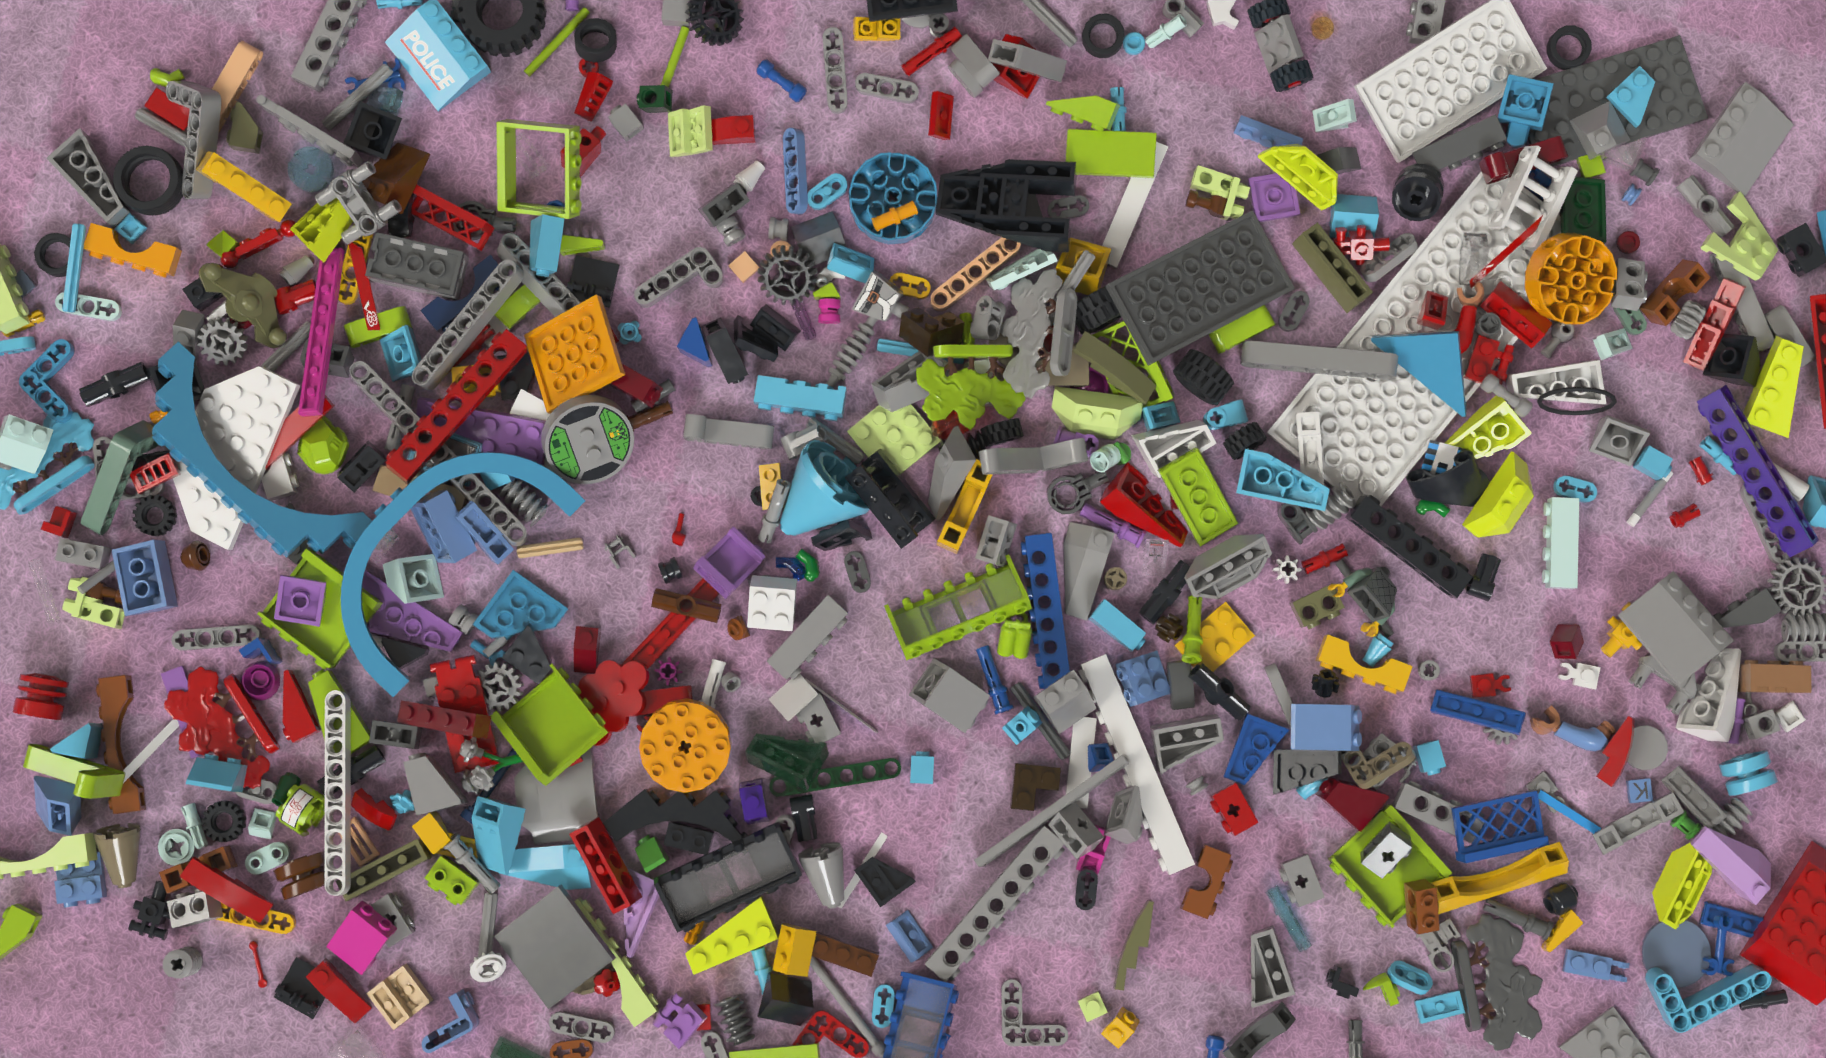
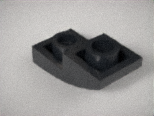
M413 193L403 214L397 213L388 219L389 235L400 238L411 237L415 219L411 214L414 199Z

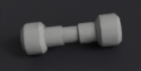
M1488 374L1480 384L1481 389L1487 393L1493 392L1498 397L1506 400L1520 417H1525L1533 407L1532 402L1528 399H1520L1515 394L1507 391L1499 383V378L1493 374Z

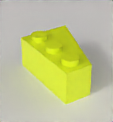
M336 198L324 206L316 203L290 230L324 263L342 238L341 233L350 227L353 220Z

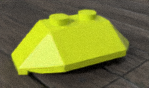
M1297 143L1272 146L1258 154L1257 157L1321 211L1336 203L1338 174L1306 146Z
M1510 452L1462 524L1463 527L1477 538L1510 533L1534 497L1528 465L1516 453Z
M1690 843L1671 853L1652 892L1659 921L1673 929H1677L1679 924L1683 923L1693 914L1712 874L1713 867Z

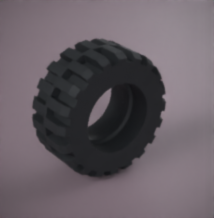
M489 0L458 1L459 21L468 38L474 45H477L478 49L483 52L488 51L492 56L497 57L498 54H502L503 57H510L512 52H515L516 55L521 54V49L524 47L529 50L533 46L532 41L534 39L538 41L541 37L540 30L545 28L544 18L546 17V9L543 0H520L523 7L520 19L515 25L504 30L491 29L483 22L482 12Z

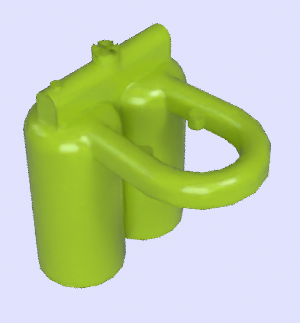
M1025 612L1018 614L1023 618L1022 622L1018 619L1012 621L1009 618L1002 624L997 653L1000 656L1009 657L1013 654L1014 657L1019 659L1028 657L1032 629L1030 627L1031 623L1028 622V615Z

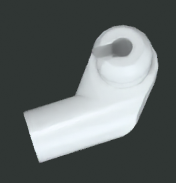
M824 267L816 275L818 277L816 285L821 288L830 283L833 278L845 279V276Z

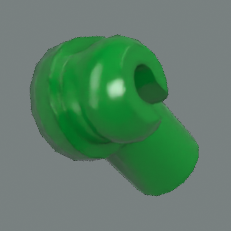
M801 549L796 558L805 564L806 573L804 578L809 582H813L820 573L818 560L804 549Z

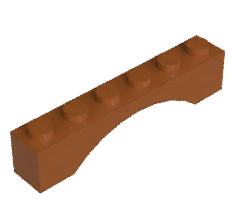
M131 675L98 678L99 684L96 685L97 696L101 700L99 717L103 720L104 727L101 730V738L106 745L104 762L108 767L120 771L127 767L121 748V728L127 708L134 698ZM133 775L123 783L120 796L109 797V808L113 810V814L146 810L144 787L136 781Z

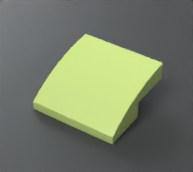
M703 105L690 110L679 109L668 113L670 157L688 156L713 150L711 106Z

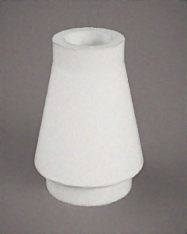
M755 160L753 164L735 176L736 179L733 183H738L745 194H747L748 191L753 190L765 167Z

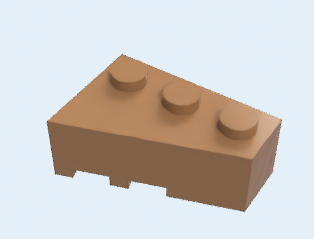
M1744 660V664L1740 665L1737 692L1811 693V666L1803 665V661H1789V665H1781V661H1767V664H1758V660Z

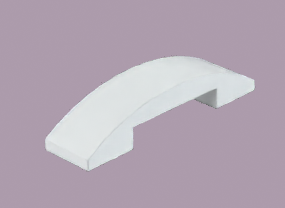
M1319 411L1296 413L1300 472L1324 485Z

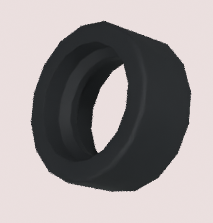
M1107 13L1097 14L1086 22L1082 33V44L1092 56L1109 58L1121 49L1125 37L1124 27L1113 15ZM1102 23L1110 25L1116 32L1115 43L1104 49L1096 47L1090 39L1091 30L1094 26Z
M599 18L587 19L577 26L574 33L575 49L579 56L586 61L594 63L603 62L610 59L615 53L617 47L616 30L606 20ZM599 32L609 38V42L606 46L594 49L584 45L582 39L589 33Z
M1566 25L1559 28L1549 38L1546 46L1547 56L1550 62L1557 68L1562 70L1580 66L1589 57L1592 50L1591 39L1582 28L1575 25ZM1565 35L1577 38L1582 46L1580 56L1574 60H1566L1557 52L1556 44Z
M51 233L42 237L36 244L34 251L35 261L39 268L51 276L65 277L68 262L60 268L51 267L45 260V253L48 247L56 242L64 243L70 249L71 238L60 233Z

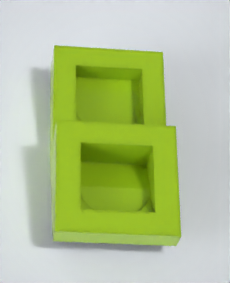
M524 284L505 301L495 316L511 329L523 320L526 314L540 303V300Z

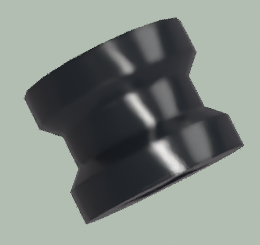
M675 557L670 558L669 562L658 563L665 584L670 583L674 578H683Z

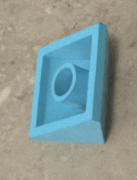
M1337 194V201L1331 206L1329 237L1336 238L1337 233L1335 231L1337 227L1347 228L1345 237H1348V231H1356L1358 225H1365L1366 230H1371L1373 238H1375L1379 218L1377 197Z
M404 325L380 339L392 382L411 377L413 370L422 360L413 329L408 325Z
M88 723L50 748L52 753L83 759L97 758L102 739L101 730L104 727L102 723Z

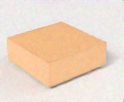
M745 251L728 265L742 283L754 275L759 268Z

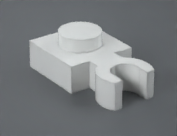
M1569 663L1560 664L1561 667L1567 668L1568 673L1565 676L1558 675L1559 679L1568 680L1573 678L1572 685L1596 690L1600 667L1576 663V668H1573Z

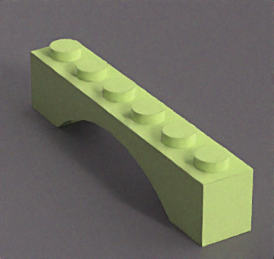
M93 833L62 837L45 854L28 861L10 860L0 856V879H4L3 874L8 873L11 874V878L25 876V871L32 870V874L47 872V867H53L54 871L68 869V864L75 863V868L90 866L89 861L98 860Z
M580 897L574 902L616 957L611 963L617 972L621 986V1009L631 1024L636 1027L658 1011L657 1005L659 1002L652 993L648 994L644 989L646 984L639 974L634 975L630 969L633 965L628 957L620 955L617 950L620 947L616 940L606 935L604 932L607 929L600 918L595 919L591 913L594 909L588 900L585 899L583 901Z

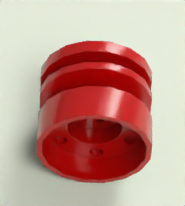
M20 674L19 680L29 682V686L18 685L17 689L27 692V696L15 697L12 712L45 719L62 720L64 705L55 702V697L67 696V693L57 691V687L68 688L69 682L46 674Z

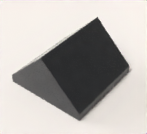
M769 972L757 1017L801 1026L814 1008L812 982Z

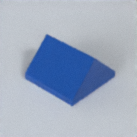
M696 317L692 318L677 348L685 356L706 367H711L712 363L700 324Z

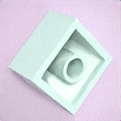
M8 414L4 417L0 428V463L35 474L47 450L53 429Z

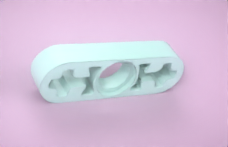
M64 292L60 293L55 299L57 309L67 314L106 321H116L122 314L121 306L113 300L78 294L76 307L78 311L71 313L62 310ZM87 301H93L95 305L94 310L90 313H86L83 310V305ZM112 305V308L116 309L115 313H111L109 316L107 312L100 311V306L110 308Z

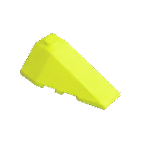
M1496 395L1479 408L1445 444L1468 449L1473 452L1475 459L1484 456L1489 457L1494 452L1502 449L1513 448L1532 433L1522 419L1514 412L1512 406L1502 397Z

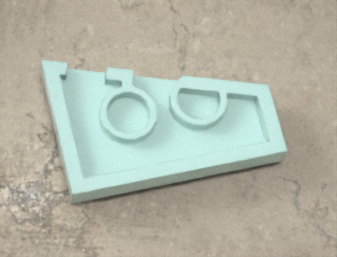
M1036 249L987 277L986 281L993 290H1001L1007 287L1009 283L1058 260L1053 252Z

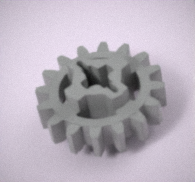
M218 317L216 322L209 319L207 325L203 324L197 336L200 339L197 346L203 347L200 353H207V360L209 361L214 358L217 365L220 361H223L224 365H228L229 360L236 363L238 358L243 357L244 351H246L248 346L246 344L248 336H242L245 329H238L237 321L231 324L230 318H227L225 322H222L221 317ZM209 333L211 334V336H210L211 341H210V342H209V340H208V335H209ZM234 341L237 342V348H236V349L234 348V347H235Z
M495 662L493 667L491 664L485 665L486 671L483 669L478 671L481 675V682L486 703L489 704V710H493L497 706V710L502 711L504 706L506 709L511 708V702L514 704L518 703L519 700L516 696L523 694L518 689L524 683L518 682L521 674H514L515 667L508 669V663H503L500 667V663ZM492 672H498L495 678H487ZM500 682L499 686L502 687L499 691H497L498 687L495 686V683ZM503 694L510 695L506 700L499 701Z

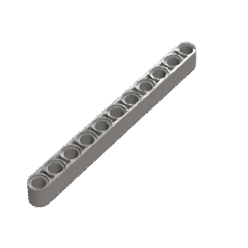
M363 361L354 362L349 370L353 382L404 435L408 432L413 433L418 427L416 424L420 418L367 363ZM359 369L367 371L366 375L362 378L355 376V372ZM374 385L382 387V391L378 394L370 392ZM390 401H395L398 403V406L394 410H388L386 404ZM405 417L413 419V423L410 426L401 424ZM429 435V439L422 443H428L432 437ZM444 444L440 448L445 452L444 456L439 459L432 457L430 462L436 465L456 457V455ZM473 473L449 480L469 502L473 501L511 545L521 546L526 542L527 532L524 525ZM472 481L476 484V487L472 491H467L463 488L464 484ZM487 497L492 502L490 506L482 507L479 501ZM502 513L507 516V520L504 523H497L495 521V517L498 514ZM514 530L523 532V536L517 540L511 538L510 534Z

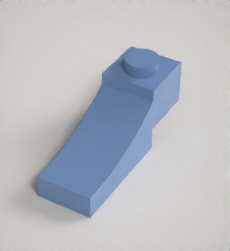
M470 501L455 515L482 551L497 565L514 550L498 528L473 501Z

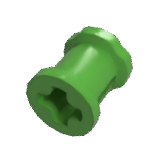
M1683 810L1684 813L1673 818L1670 825L1677 827L1685 834V838L1690 840L1698 833L1702 825L1695 823L1687 816V812Z

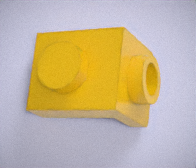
M1122 1007L1116 1017L1103 1029L1101 1035L1119 1049L1135 1032L1140 1021L1133 1012Z

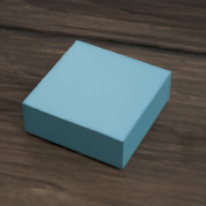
M131 213L115 228L132 245L148 229Z

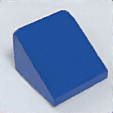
M1108 743L1088 745L1089 772L1100 771L1114 761Z

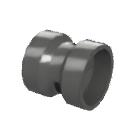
M1494 313L1482 315L1475 323L1477 335L1487 338L1496 334L1501 328V320Z

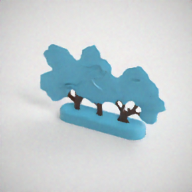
M56 409L59 413L58 415L62 417L64 415L63 410ZM72 412L71 419L65 423H59L47 415L43 426L53 429V433L35 474L14 467L10 470L0 468V509L5 510L9 506L11 497L15 493H23L24 495L19 497L13 506L19 515L26 514L91 471L95 464L89 456L79 457L71 462V457L77 450L83 452L93 447L94 439L90 432L94 423L89 419H82L78 412ZM74 442L77 444L75 449L72 447ZM69 443V452L67 451L65 453L67 456L64 457L62 452L63 445ZM59 453L61 457L57 458L55 454ZM53 460L62 461L64 468L49 477L45 471V466ZM43 478V482L28 491L27 481L29 479ZM17 482L20 487L15 488L13 483Z

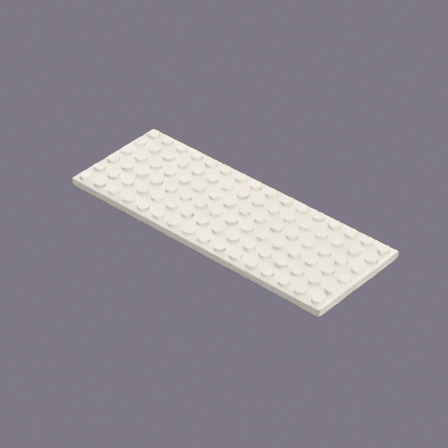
M1481 171L1336 348L1384 352L1371 342L1372 336L1454 331L1459 320L1461 308L1463 307L1458 299L1457 288L1462 287L1463 295L1466 298L1476 296L1475 287L1470 288L1469 280L1520 235L1507 226L1504 229H1491L1488 227L1491 222V216L1497 209L1510 178L1486 184ZM1523 186L1519 198L1539 209L1542 201ZM1514 206L1510 218L1526 228L1531 226L1534 222V217ZM1560 215L1557 216L1547 239L1561 233ZM1524 242L1479 281L1484 287L1483 301L1491 294L1497 284L1502 281L1530 304L1525 290V273L1534 251H1528L1523 248ZM1427 290L1448 297L1446 322L1439 330L1417 324ZM1480 306L1477 308L1476 321L1487 313ZM1502 324L1500 330L1489 337L1500 342L1498 351L1504 352L1506 344L1513 345L1518 339L1517 336ZM1475 329L1469 348L1461 354L1463 376L1478 336ZM1494 359L1492 370L1500 360ZM1399 364L1397 366V376L1394 380L1315 373L1266 434L1300 461L1296 413L1319 411L1324 481L1332 488L1336 487L1338 490H1341L1339 483L1343 482L1352 492L1355 502H1357L1360 496L1372 495L1381 502L1379 505L1382 506L1427 451L1430 440H1436L1457 412ZM1463 378L1465 401L1467 402L1480 384Z

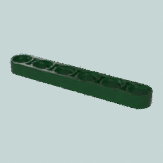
M887 758L782 775L771 780L769 789L775 796H787L892 779L900 774L901 765L898 760ZM888 762H895L898 766L897 772L893 775L885 772V765ZM871 765L875 768L876 772L873 778H865L863 776L862 770L865 766ZM843 769H850L853 772L851 781L844 782L841 780L840 773ZM826 772L830 775L831 781L828 785L823 786L819 784L818 776L820 773ZM799 776H804L808 779V786L805 789H799L795 784ZM776 780H783L786 783L784 792L777 793L773 789V784Z

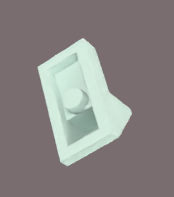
M1346 99L1313 110L1316 132L1348 128L1349 123L1356 122L1354 100Z
M1625 328L1605 333L1593 340L1601 360L1633 349Z

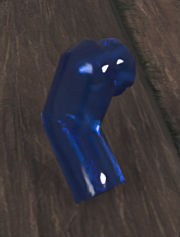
M776 557V568H788L793 573V579L798 581L804 579L806 570L797 558Z

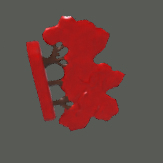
M202 666L198 667L188 675V691L171 690L164 703V708L174 720L187 723V728L179 734V750L187 752L194 750L196 754L205 755L211 751L216 756H219L218 761L227 762V758L239 759L242 765H248L243 788L246 786L252 789L260 787L261 777L269 771L270 762L263 755L255 754V744L257 741L261 742L265 750L272 754L280 749L279 743L252 700L243 692L240 681L233 673L223 680L229 693L223 694L217 688L219 678L217 672L205 670ZM216 696L220 698V700L216 702L212 701V699ZM231 698L234 699L242 712L238 716H233L224 708ZM245 718L254 731L253 735L248 739L239 737L235 731L236 723ZM243 740L245 743L240 745L238 741ZM249 744L250 746L247 748L250 752L246 758H243L241 755L242 750ZM254 755L255 760L251 762L250 758Z

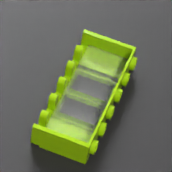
M1009 554L1005 555L1007 565L995 569L994 565L989 563L985 566V574L974 577L972 572H967L964 575L966 582L954 586L952 581L948 580L943 584L945 590L934 595L931 589H926L923 591L924 599L913 604L909 597L902 600L903 608L891 612L888 604L884 605L906 660L916 658L921 654L938 649L943 644L952 640H960L969 633L979 632L986 626L1001 623L1006 619L1032 609L1028 594Z

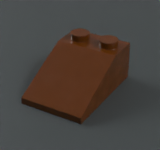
M397 143L390 149L386 160L379 159L374 164L376 172L363 180L362 183L378 206L383 207L389 202L397 200L402 207V211L399 214H403L431 154Z

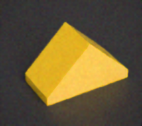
M437 811L429 812L412 826L432 854H435L452 841Z

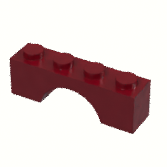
M401 700L397 723L487 739L491 716Z

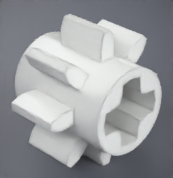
M1289 555L1285 556V562H1282L1280 559L1276 560L1279 566L1272 569V571L1278 573L1276 580L1283 578L1285 584H1288L1290 577L1295 581L1298 579L1295 574L1302 571V569L1297 568V559L1293 562L1289 561ZM1286 564H1288V568H1292V572L1288 573V576L1285 571H1282Z

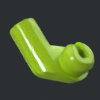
M158 68L150 71L151 81L163 87H166L169 81L185 79L180 69L170 74L162 72Z

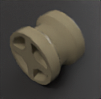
M1119 567L1109 569L1104 575V583L1111 590H1119L1127 582L1126 572Z

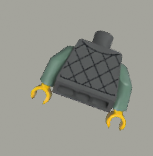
M1386 567L1362 568L1342 579L1343 582L1341 584L1334 583L1328 586V590H1333L1336 587L1338 589L1337 593L1332 597H1342L1345 594V589L1349 588L1348 594L1372 621V623H1363L1360 628L1363 632L1369 630L1366 634L1369 637H1375L1379 631L1378 626H1382L1395 612L1397 588L1388 578L1390 571Z

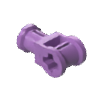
M1059 426L1053 443L1084 438L1085 444L1091 441L1093 446L1087 450L1088 457L1098 450L1099 446L1098 439L1094 435L1073 433L1064 430L1062 426Z

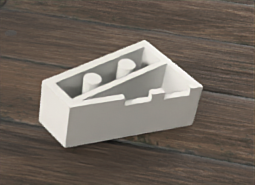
M1200 420L1131 435L1150 471L1158 478L1161 477L1157 471L1158 469L1196 447L1202 453L1216 444L1208 426Z

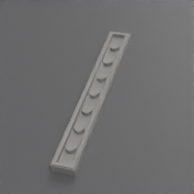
M1124 755L1115 759L976 858L974 861L978 867L988 865L1054 818L1059 811L1072 805L1129 764V761Z

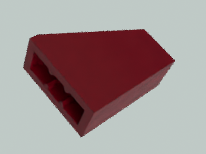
M622 364L625 375L609 383V385L652 408L655 402L659 400L663 388Z
M1333 777L1322 782L1319 790L1316 792V795L1351 827L1360 832L1390 798L1378 789L1375 790L1371 787L1362 789L1356 783Z

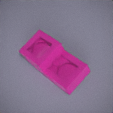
M1095 825L1104 838L1094 850L1079 858L1076 870H1080L1084 866H1091L1099 873L1111 838L1104 835L1105 828Z

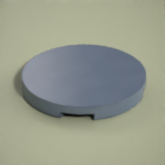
M1685 920L1679 924L1677 929H1673L1660 921L1653 925L1644 936L1642 941V962L1646 971L1654 967L1662 969L1672 977L1676 987H1686L1694 984L1704 975L1701 969H1708L1709 962L1703 961V957H1711L1709 941L1704 932L1692 922ZM1660 977V978L1657 980V982L1660 983L1661 980H1662V977Z

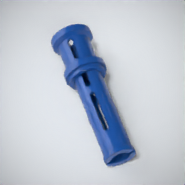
M989 645L976 649L990 689L988 694L992 698L996 709L994 711L995 715L1014 709V706L1010 705L1006 693L1008 689L1005 685H1002Z

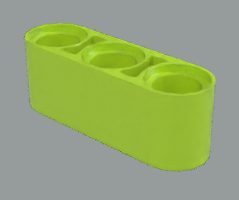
M1263 305L1208 335L1218 354H1221L1226 349L1229 350L1244 342L1245 339L1248 340L1276 324L1266 305Z
M406 306L377 313L380 330H367L365 318L345 324L344 329L350 348H357L361 344L366 345L378 341L404 325L412 328Z

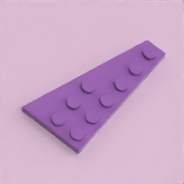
M425 397L418 398L416 415L419 418L423 415L428 416L433 410L431 407L437 400ZM456 403L449 404V407L452 409H459L462 406ZM476 408L455 432V434L482 443L481 452H500L517 455L544 466L545 454L542 449L541 435L545 420ZM439 417L434 421V424L443 426L447 420Z
M365 570L362 588L383 603L367 624L370 632L449 652L454 650L464 634L462 631L417 602L405 604L387 586V583Z

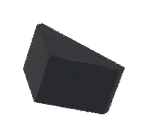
M382 637L381 640L391 661L399 669L407 667L429 653L427 649Z

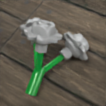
M472 737L470 740L465 739L464 743L461 744L460 755L464 757V762H468L469 758L472 759L474 756L479 758L483 756L499 762L487 770L479 765L472 771L464 770L463 778L461 779L462 787L468 793L475 792V794H479V790L489 791L490 787L494 786L492 780L496 771L502 767L523 761L518 754L501 758L484 752V749L478 747L476 737Z

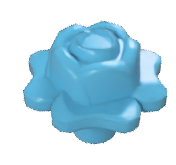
M404 790L403 794L396 793L395 795H390L392 808L400 814L414 811V804L410 799L411 792Z

